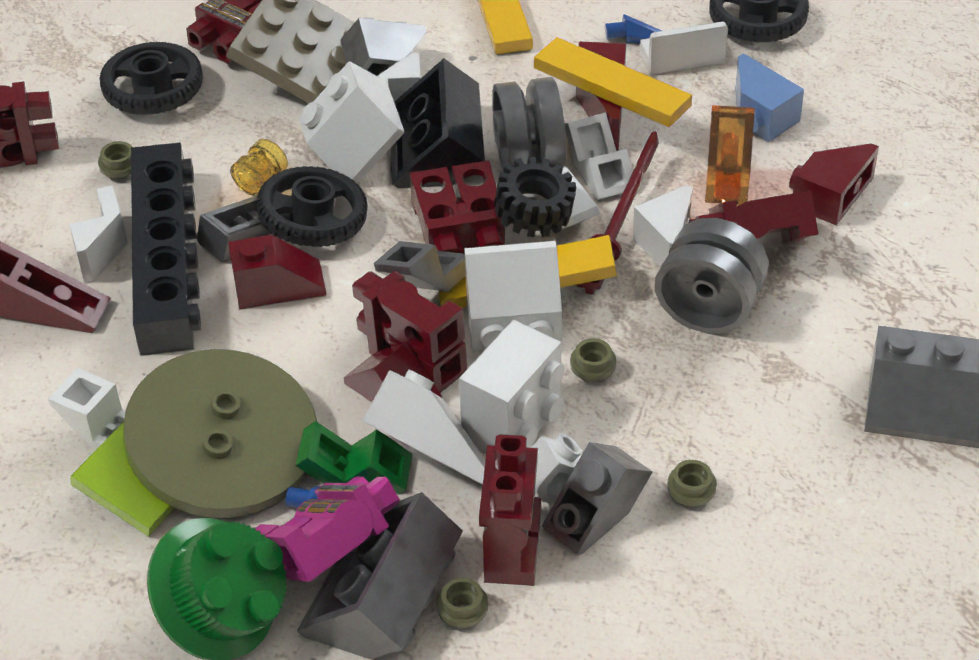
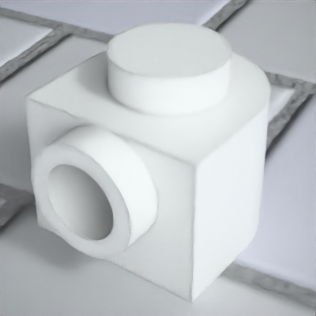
M559 434L555 440L541 436L530 447L538 448L535 493L543 502L552 503L556 501L582 454L579 445L565 434Z

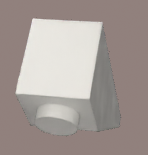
M409 369L405 377L389 370L363 422L483 484L486 459L444 399L430 391L434 382Z

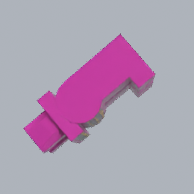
M355 477L348 483H325L314 491L318 499L304 501L297 508L294 518L284 525L260 524L255 528L256 531L260 530L261 534H265V538L275 541L280 546L283 553L282 564L285 566L284 570L286 571L285 576L287 580L290 578V580L312 581L363 543L370 535H378L389 527L383 514L399 504L400 499L386 477H377L370 483L364 477Z

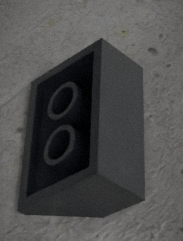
M443 58L394 101L404 129V134L391 147L392 185L397 188H410V173L444 167L448 169L453 186L452 166L485 161L479 83ZM428 182L422 187L442 186V184L439 182Z

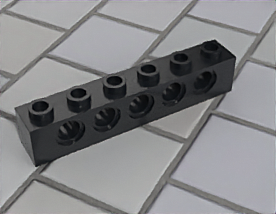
M181 142L131 147L133 327L140 356L193 350V331L201 330L198 303L192 304L193 299H200L197 272L191 273V269L198 268L196 243H190V240L197 239V229L194 213L188 214V211H196L193 185L187 186L189 183H194V170L192 159H184Z

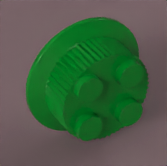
M196 518L180 523L169 530L156 545L147 571L149 602L162 630L180 649L203 660H234L254 650L266 637L273 619L280 613V609L283 608L282 603L285 602L284 598L286 597L285 592L287 591L286 586L288 584L286 583L287 577L285 576V566L282 564L283 553L280 546L275 541L265 538V534H261L260 530L256 531L255 527L251 528L250 525L246 526L245 523L240 524L239 521L229 523L228 521L225 522L213 518Z

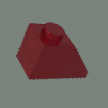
M869 143L814 152L803 166L798 165L794 169L789 181V188L793 189V193L811 190L816 218L837 226L874 178L879 146Z
M274 235L250 237L228 242L239 310L326 296L320 260Z

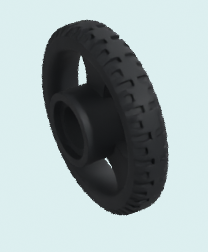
M710 0L709 13L713 23L725 22L728 27V35L749 42H772L789 38V36H793L802 29L808 18L809 2L808 0ZM725 2L740 6L739 19L725 10L723 7ZM778 13H792L788 18L777 22Z
M146 42L127 47L112 56L104 64L99 79L102 94L111 106L130 114L153 115L177 109L191 100L201 88L203 72L197 56L186 47L169 42ZM121 76L130 77L134 93L129 94L118 89L114 85L116 79ZM185 79L180 85L173 88L172 80Z
M302 166L278 172L264 182L257 196V214L262 225L270 233H273L275 237L285 242H291V244H298L299 246L323 247L347 241L361 230L367 217V198L362 188L353 179L345 176V174L324 167ZM292 189L291 196L282 194V192ZM341 196L352 207V212L344 220L333 216L334 199ZM290 213V221L280 216V214Z

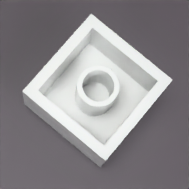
M512 320L459 378L461 425L480 452L486 454L487 445L495 446L496 436L500 434L524 436L527 438V447L530 448L535 443L538 432L548 421L553 422L559 416L564 404V397L561 396V379L564 373V365L561 363V341L516 320Z

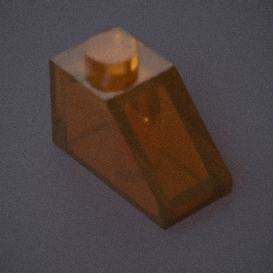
M712 105L705 203L720 204L736 200V205H740L748 201L755 108Z

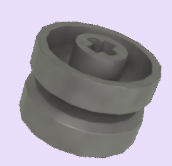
M554 78L531 79L526 88L525 97L516 81L494 84L492 90L493 129L502 169L504 170L508 163L513 166L514 160L519 158L522 159L524 164H527L528 157H532V153L533 157H536V163L542 164L543 158L550 160L549 166L552 168L557 163L565 166V122L560 94Z
M719 218L696 219L684 225L669 249L668 256L663 261L655 277V293L664 310L674 320L689 329L707 334L727 333L740 328L748 318L755 303L756 295L761 290L767 277L769 260L763 245L751 232L738 224Z

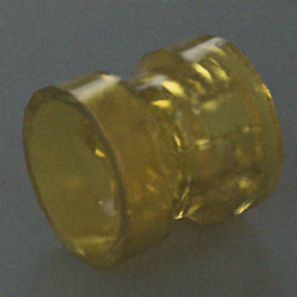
M258 139L248 149L247 155L241 156L231 166V177L243 192L256 196L268 178L287 169L288 160L283 150L271 140Z

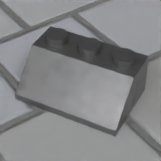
M878 325L871 363L864 432L979 448V339Z
M423 492L400 500L399 504L383 514L389 525L387 529L378 535H370L363 543L334 564L297 632L304 638L368 659L402 651L414 638L415 629L413 627L422 610L433 600L436 594L434 587L442 571L453 561L456 554L454 548L463 530Z

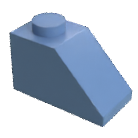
M743 53L738 56L735 85L738 124L766 142H770L801 120L804 89Z

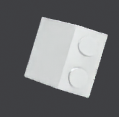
M350 61L339 73L334 74L330 78L327 87L313 102H310L304 108L302 115L299 117L306 144L330 169L345 174V176L350 177L357 184L404 134V129L387 81Z
M556 241L464 248L467 315L472 351L486 350L512 320H516L562 342V304Z

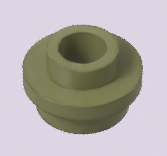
M115 141L105 145L101 149L98 159L100 172L105 176L117 179L128 177L131 174L132 145L123 141Z
M590 338L581 341L576 346L570 357V367L573 373L581 379L600 381L608 378L615 371L616 356L607 342L601 339Z
M682 461L668 476V492L680 504L700 506L709 502L716 493V478L710 467L701 461Z
M456 578L449 581L437 597L439 617L446 624L453 627L467 628L474 626L483 620L488 611V597L485 591L476 581L469 578ZM461 604H466V605H468V606H466V607H457L458 605H461Z

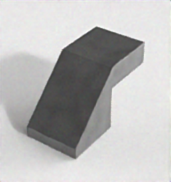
M399 241L373 263L375 271L388 276L395 270L405 276V281L421 289L449 292L466 276L465 254L437 251L436 246L431 244Z

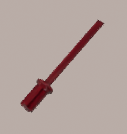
M656 131L652 132L648 137L637 161V166L629 178L605 233L596 234L590 238L609 235L614 261L618 260L622 253V248L616 241V238L642 183L643 175L647 171L659 145ZM605 279L577 284L576 286L585 288L586 294L592 295L595 294L596 289H601Z

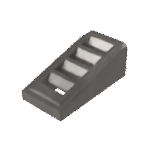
M258 195L201 214L197 232V242L220 261H225L231 258L229 241L271 234L262 225L258 217ZM290 213L280 214V216L290 221Z

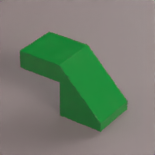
M314 421L303 429L295 466L322 484L348 483L355 477H364L370 483L377 477H386L396 494H401L407 488L412 453L377 429L351 445L317 421Z

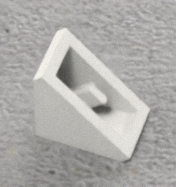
M684 185L634 207L633 239L660 267L668 256L669 249L683 226L688 224V220H691L693 186Z

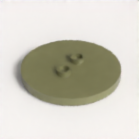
M200 350L175 357L163 363L139 383L125 411L124 447L128 462L136 477L148 491L166 504L178 510L203 517H241L258 513L276 505L286 498L289 487L297 488L304 480L307 473L295 466L303 429L317 421L312 403L300 384L274 363L259 356L236 350Z

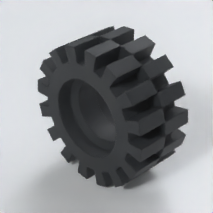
M528 157L527 164H524L521 158L514 160L513 166L508 163L504 167L503 172H500L494 200L496 216H502L501 223L505 227L514 224L512 231L520 234L522 229L528 230L527 237H534L536 231H540L541 237H548L550 230L557 234L561 231L562 225L566 227L569 223L576 196V183L571 182L573 176L569 171L562 174L563 166L557 163L552 168L549 166L550 160L543 158L542 164L536 163V157ZM523 194H537L547 200H533Z

